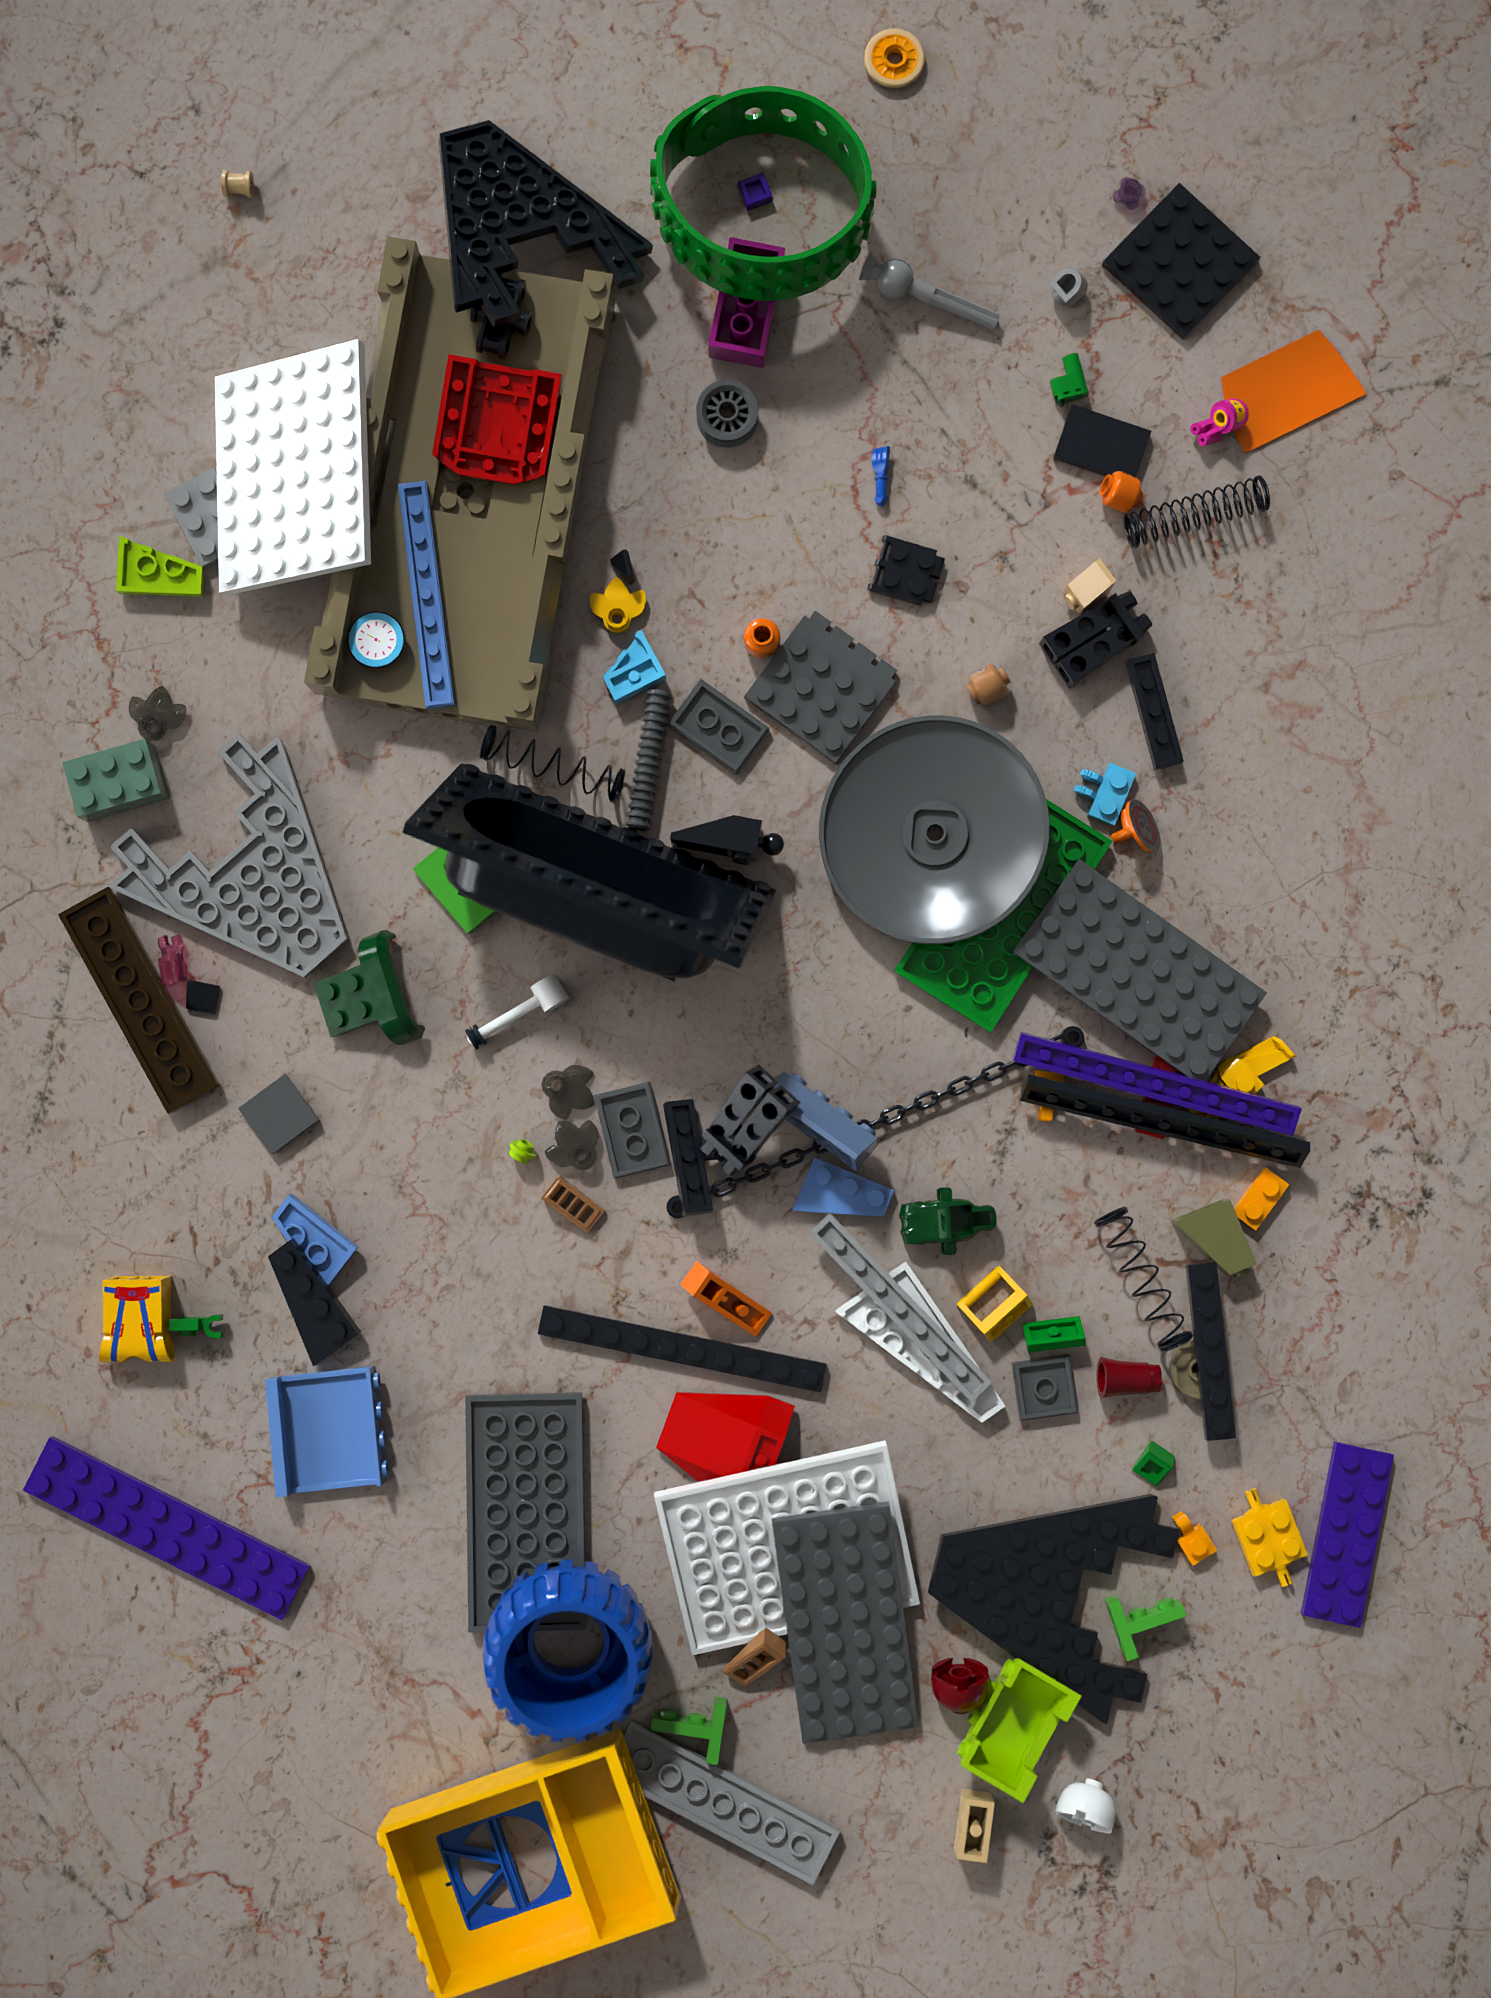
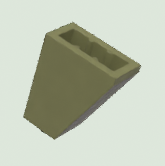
M1230 1199L1219 1200L1171 1220L1173 1226L1211 1262L1217 1263V1268L1222 1273L1227 1275L1233 1274L1234 1278L1251 1272L1249 1267L1256 1265Z

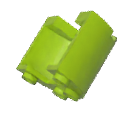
M1019 1658L1014 1660L1008 1659L995 1681L990 1680L988 1696L984 1703L969 1714L967 1722L970 1723V1727L957 1750V1755L960 1756V1765L1024 1803L1038 1777L1033 1770L1060 1719L1068 1722L1081 1695Z

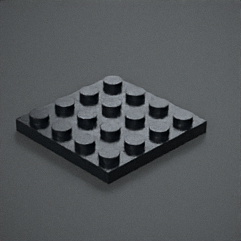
M1179 182L1103 260L1102 266L1183 340L1259 262L1261 257Z

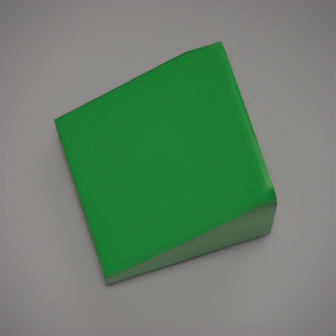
M1151 1441L1132 1470L1157 1486L1173 1468L1175 1457L1160 1445Z

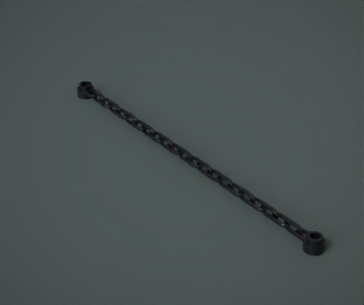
M1070 1026L1065 1028L1060 1035L1050 1040L1057 1041L1060 1039L1061 1043L1080 1047L1084 1042V1033L1080 1028ZM1070 1032H1074L1078 1036V1040L1075 1043L1070 1042L1068 1039ZM1000 1061L985 1066L979 1076L972 1079L969 1076H962L949 1082L947 1089L939 1093L933 1090L916 1096L913 1104L909 1106L894 1105L883 1110L879 1119L872 1122L862 1119L855 1123L858 1125L865 1123L870 1128L880 1122L885 1125L893 1124L902 1120L908 1110L913 1108L925 1110L936 1105L939 1102V1097L948 1093L952 1096L960 1095L969 1091L973 1087V1083L978 1080L993 1081L1005 1075L1007 1068L1015 1064L1019 1067L1028 1065L1015 1061L1007 1064ZM1000 1066L998 1070H1002V1072L987 1077L990 1075L989 1072H986L987 1070ZM967 1080L964 1082L965 1085H968L967 1087L954 1092L956 1087H952V1085ZM932 1095L931 1099L934 1100L933 1102L920 1106L922 1101H918L919 1099ZM900 1109L897 1111V1114H901L900 1116L887 1121L889 1117L887 1115L884 1116L885 1114ZM815 1141L811 1148L804 1151L799 1148L792 1149L781 1154L778 1162L774 1164L759 1163L748 1168L745 1171V1175L735 1180L727 1177L715 1182L711 1186L710 1195L718 1198L735 1191L738 1183L745 1180L755 1183L768 1177L773 1168L778 1166L790 1168L801 1163L804 1160V1156L814 1151L822 1154L828 1150L825 1148L819 1150L821 1145H817ZM797 1152L796 1157L799 1159L785 1164L787 1159L783 1158ZM764 1167L762 1172H766L765 1174L751 1179L753 1174H749L750 1172ZM730 1182L728 1186H732V1188L717 1193L719 1192V1188H716L717 1186ZM676 1195L669 1199L666 1208L671 1217L679 1219L684 1217L682 1211L677 1213L672 1208L675 1202H680L679 1195Z

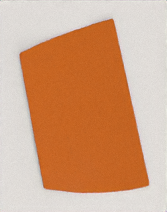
M1316 330L1221 377L1224 400L1240 399L1247 405L1249 410V417L1245 426L1233 431L1244 453L1250 452L1366 394V391L1350 367L1320 330Z

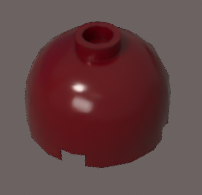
M947 1658L937 1662L932 1667V1692L939 1704L956 1714H966L984 1703L988 1696L990 1677L987 1666L980 1661L963 1658L964 1664H952L953 1658Z

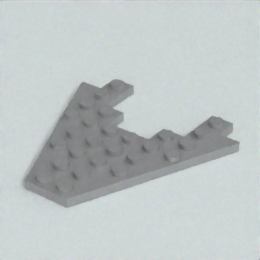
M238 733L218 753L255 793L233 812L252 834L211 870L192 851H189L169 869L136 830L130 828L110 846L128 868L108 886L117 892L307 978L348 941V937L283 741L277 736L257 753L243 736Z

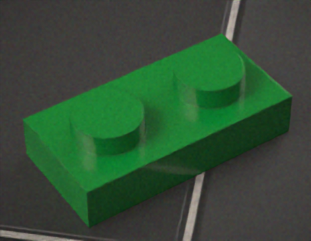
M1080 1316L1022 1323V1331L1028 1353L1085 1346L1086 1338Z

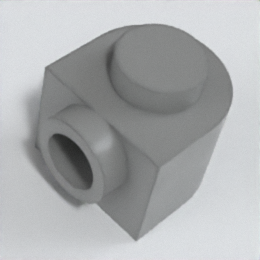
M1073 268L1061 270L1049 281L1055 289L1052 292L1054 298L1061 305L1066 303L1071 307L1085 295L1088 288L1086 277Z

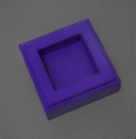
M764 173L737 182L747 211L773 202V196Z

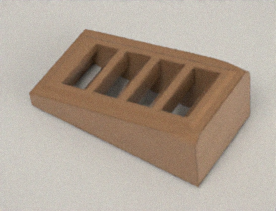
M560 1175L541 1197L542 1200L586 1233L591 1230L605 1212L603 1208ZM562 1186L565 1187L566 1191L556 1202L553 1197ZM571 1193L574 1194L576 1197L565 1209L562 1206ZM582 1200L585 1204L574 1216L571 1212ZM591 1207L592 1209H594V1212L590 1215L587 1221L583 1223L580 1219Z
M765 1628L724 1668V1673L746 1688L785 1659L786 1642L771 1630ZM740 1667H744V1668L747 1669L749 1672L746 1673V1672H745L744 1670H742Z

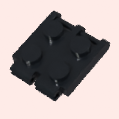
M883 535L881 542L884 544L879 559L875 561L876 571L872 583L868 584L867 590L921 606L922 601L932 603L938 582L929 580V577L934 579L940 578L945 558L936 556L937 550ZM889 545H890V546H891V549H890V553H889V556H888V560H887V561H884V560H885V557H886V553H887L888 547H889ZM884 569L881 583L877 585L881 570Z

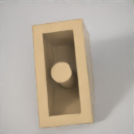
M1099 558L1067 585L1064 590V599L1072 610L1076 609L1079 614H1082L1109 594L1116 583V579Z

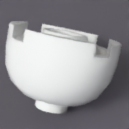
M1086 1778L1085 1783H1072L1062 1791L1055 1812L1061 1818L1081 1826L1083 1824L1090 1826L1093 1831L1111 1834L1115 1822L1116 1808L1112 1797L1102 1790L1103 1784Z

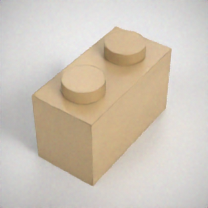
M961 1789L954 1842L957 1859L987 1863L995 1804L989 1792Z

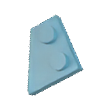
M642 630L636 633L632 644L627 650L622 651L617 658L616 664L611 666L603 676V680L616 704L667 679Z

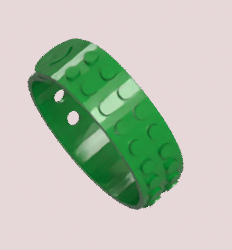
M778 86L745 88L724 96L711 95L676 116L655 142L654 152H656V159H651L650 195H653L652 212L654 220H659L661 237L665 243L669 244L676 260L680 264H683L698 280L718 291L739 298L760 301H776L803 296L818 290L830 281L838 278L851 262H855L861 252L863 240L867 241L872 227L870 222L874 215L877 182L872 180V170L867 152L859 136L846 119L835 109L814 96L802 91ZM751 108L761 109L753 115L745 114ZM781 110H791L796 114V116H786L781 112ZM816 121L825 127L826 132L817 126ZM761 133L779 134L806 142L835 162L850 182L856 194L859 208L842 230L815 248L787 256H753L721 247L696 231L678 210L670 196L666 181L672 170L688 156H702L723 143L741 136Z

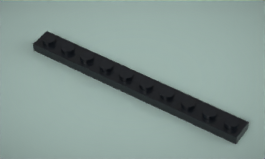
M1029 1074L1020 1095V1101L1297 1168H1301L1310 1152V1142Z
M547 1305L543 1306L538 1329L539 1335L820 1393L827 1365L824 1362Z

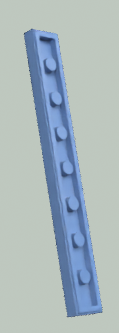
M427 481L398 484L425 707L427 710L455 707Z

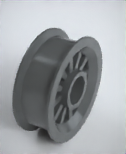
M735 380L714 382L704 389L698 399L696 406L697 424L701 434L712 444L720 447H735L746 442L755 432L758 423V403L753 392L743 383ZM725 409H730L735 413L731 418H724L720 415Z

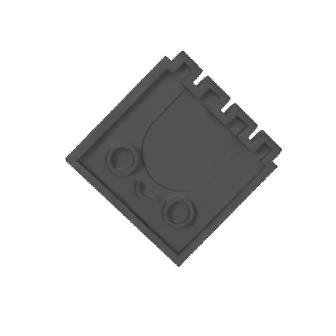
M815 611L810 618L804 615L745 694L744 698L832 763L836 764L895 685L896 681L892 678L898 670L883 659L874 666L872 662L877 657L875 653L859 642L853 650L849 648L854 638L837 626L830 633L826 630L832 622Z

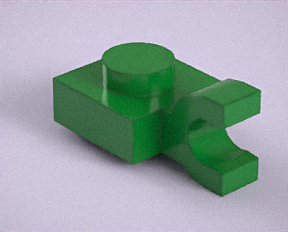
M216 1314L210 1317L169 1319V1331H178V1336H195L197 1330H204L205 1334L210 1338H223V1331L217 1332L212 1329V1323L223 1320V1314Z

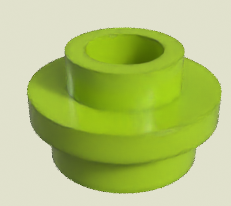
M520 1138L519 1141L512 1140L509 1145L511 1148L509 1155L521 1163L529 1164L530 1160L535 1159L537 1156L534 1145L525 1139Z

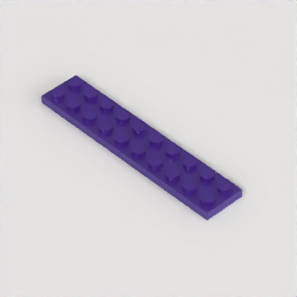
M54 1436L49 1437L23 1488V1491L280 1620L285 1618L310 1567V1564Z

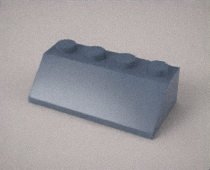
M784 1071L775 1079L778 1081V1084L775 1088L782 1085L801 1102L785 1120L858 1172L878 1145L877 1138L875 1137L876 1132L864 1123L859 1126L852 1121L853 1116L840 1106L838 1109L834 1108L828 1103L830 1099L819 1090L812 1092L805 1087L806 1081L797 1074L793 1073L790 1076Z

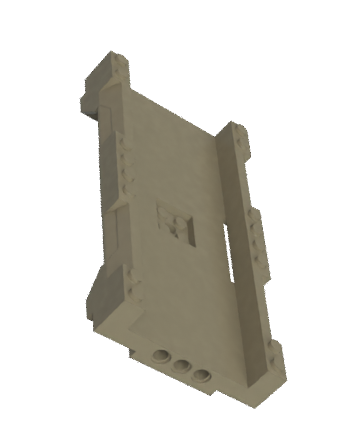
M387 236L377 289L382 304L366 389L370 524L390 420L395 421L376 528H370L371 564L332 573L321 627L314 626L304 683L314 694L369 703L375 707L482 725L487 723L535 732L539 731L542 708L545 705L549 683L551 638L583 470L598 376L608 354L612 332V318L616 301L613 274L585 269L583 282L514 270L501 273L504 278L514 281L526 280V293L520 311H532V322L528 335L525 337L521 335V332L513 331L508 355L503 360L496 354L485 351L482 353L476 352L477 338L483 322L477 321L473 323L470 321L471 309L458 313L454 310L450 260L420 255L416 241ZM448 354L474 358L478 362L529 371L536 369L562 374L545 477L516 486L463 477L456 474L432 455ZM427 481L455 699V707L427 710L425 707L398 484ZM465 489L474 491L473 495L468 499L460 497L461 492ZM375 611L387 613L393 616L404 630L406 640L404 651L394 664L386 668L371 669L364 667L353 658L347 644L349 629L353 622L365 613Z

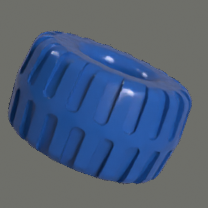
M573 1559L560 1560V1565L556 1567H550L549 1562L536 1566L533 1575L530 1576L525 1572L515 1579L512 1588H507L502 1593L489 1619L483 1640L485 1681L487 1687L491 1689V1697L497 1709L503 1710L505 1708L506 1719L516 1728L520 1724L524 1725L527 1735L536 1739L539 1738L540 1734L550 1736V1743L563 1744V1738H575V1743L586 1742L589 1739V1734L597 1732L598 1736L601 1737L612 1731L615 1720L620 1724L630 1716L633 1705H637L643 1696L653 1658V1641L645 1609L638 1602L633 1588L629 1584L622 1586L620 1576L610 1569L606 1573L598 1571V1564L585 1561V1566L573 1565ZM575 1611L585 1613L591 1616L600 1626L604 1638L603 1646L598 1655L585 1665L575 1668L555 1666L547 1662L537 1651L534 1633L540 1622L554 1612Z

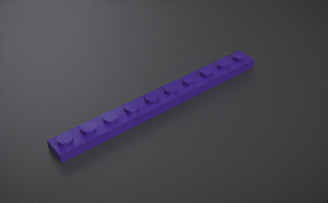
M1020 1032L1013 1056V1061L1291 1136L1294 1135L1302 1110L1300 1106L1024 1032Z

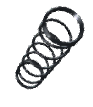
M491 724L488 727L480 749L481 759L486 761L494 757L507 737L506 762L508 767L513 769L522 762L533 744L531 756L533 775L536 778L542 776L558 753L557 780L560 786L570 782L584 760L582 774L584 793L586 795L592 793L609 769L608 798L610 803L614 804L624 782L625 768L618 770L611 793V764L606 767L592 790L587 792L585 789L586 756L581 758L569 779L562 784L559 776L560 747L556 749L545 769L539 775H536L534 772L535 738L532 739L517 764L510 766L508 757L510 730L505 733L497 749L488 758L497 732L496 725L493 726Z
M1124 1206L1100 1217L1094 1224H1096L1095 1227H1101L1114 1220H1131L1130 1224L1111 1240L1106 1248H1115L1133 1243L1144 1244L1138 1254L1123 1265L1119 1272L1124 1273L1147 1267L1156 1268L1154 1275L1134 1291L1132 1297L1164 1291L1169 1293L1168 1298L1144 1319V1321H1151L1169 1316H1180L1182 1318L1177 1327L1157 1343L1160 1351L1166 1352L1192 1339L1193 1334L1191 1331H1185L1167 1339L1184 1322L1182 1314L1170 1313L1150 1318L1169 1301L1172 1292L1167 1289H1156L1138 1293L1156 1277L1159 1271V1267L1156 1265H1142L1124 1269L1139 1257L1146 1247V1243L1139 1240L1111 1245L1133 1224L1132 1217L1123 1216L1129 1211Z

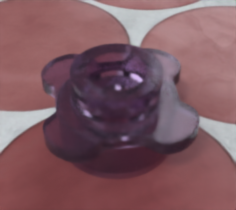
M1124 177L1120 181L1118 191L1113 193V200L1116 203L1121 202L1127 205L1129 210H1134L1138 207V200L1141 196H1144L1146 189L1139 181Z

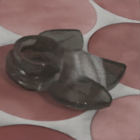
M163 686L156 688L146 701L133 696L129 704L131 718L138 723L140 735L148 741L162 739L167 730L179 727L186 716V706L183 704L172 705L171 696ZM153 723H157V730L155 732H150V725Z
M570 1065L563 1071L553 1070L543 1077L541 1087L544 1094L549 1097V1108L555 1116L567 1120L572 1108L584 1110L594 1105V1097L589 1088L585 1086L593 1075L589 1068L580 1065ZM558 1079L561 1082V1087L558 1090H553L552 1082Z
M587 1120L578 1128L569 1121L557 1122L554 1131L557 1144L545 1150L547 1158L559 1167L572 1165L578 1170L591 1168L597 1160L595 1145L599 1139V1132L595 1124L591 1120ZM586 1151V1157L579 1160V1152Z

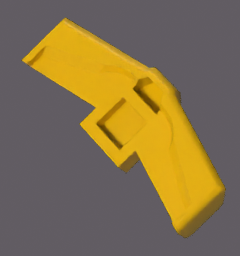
M1273 1036L1234 1057H1228L1217 1067V1071L1209 1082L1255 1094L1264 1086L1257 1076L1296 1056L1281 1039ZM1190 1109L1192 1114L1217 1120L1220 1118V1116Z

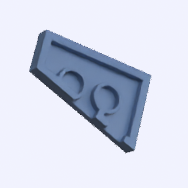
M814 1157L793 1211L884 1217L894 1190Z
M289 1194L271 1217L287 1242L293 1238L296 1240L328 1286H330L359 1248V1246L293 1194Z

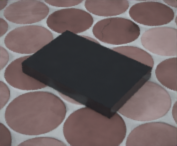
M1072 404L1053 459L1105 477L1108 474L1112 475L1116 471H1122L1136 477L1151 430Z

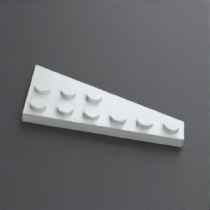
M905 1261L888 1274L976 1364L907 1262ZM864 1290L835 1310L836 1313L981 1423L1005 1407V1404L991 1385L971 1403Z

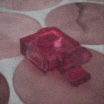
M180 934L171 937L172 945L169 944L167 935L158 938V946L162 954V958L158 959L161 980L165 987L188 981L187 965L184 962L183 952L178 953L183 945V939Z

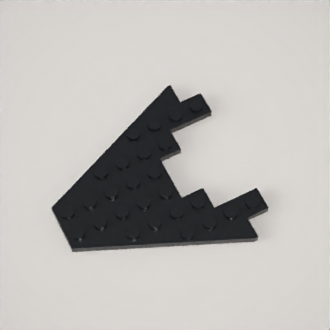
M487 120L440 133L439 152L454 310L456 313L481 306L493 327L519 320L521 312L498 274L518 268L519 260L510 245L550 233L555 234L567 254L592 247L606 271L613 274L614 283L618 289L643 281L644 273L635 258L651 254L653 249L652 243L493 122Z
M1146 1494L945 1533L940 1536L928 1593L1010 1655L1019 1658L1081 1695L1078 1705L1102 1723L1107 1724L1113 1697L1141 1703L1147 1673L1142 1670L1093 1660L1098 1632L1094 1629L1071 1624L1083 1568L1111 1575L1118 1546L1174 1558L1180 1530L1175 1527L1152 1522L1158 1496Z

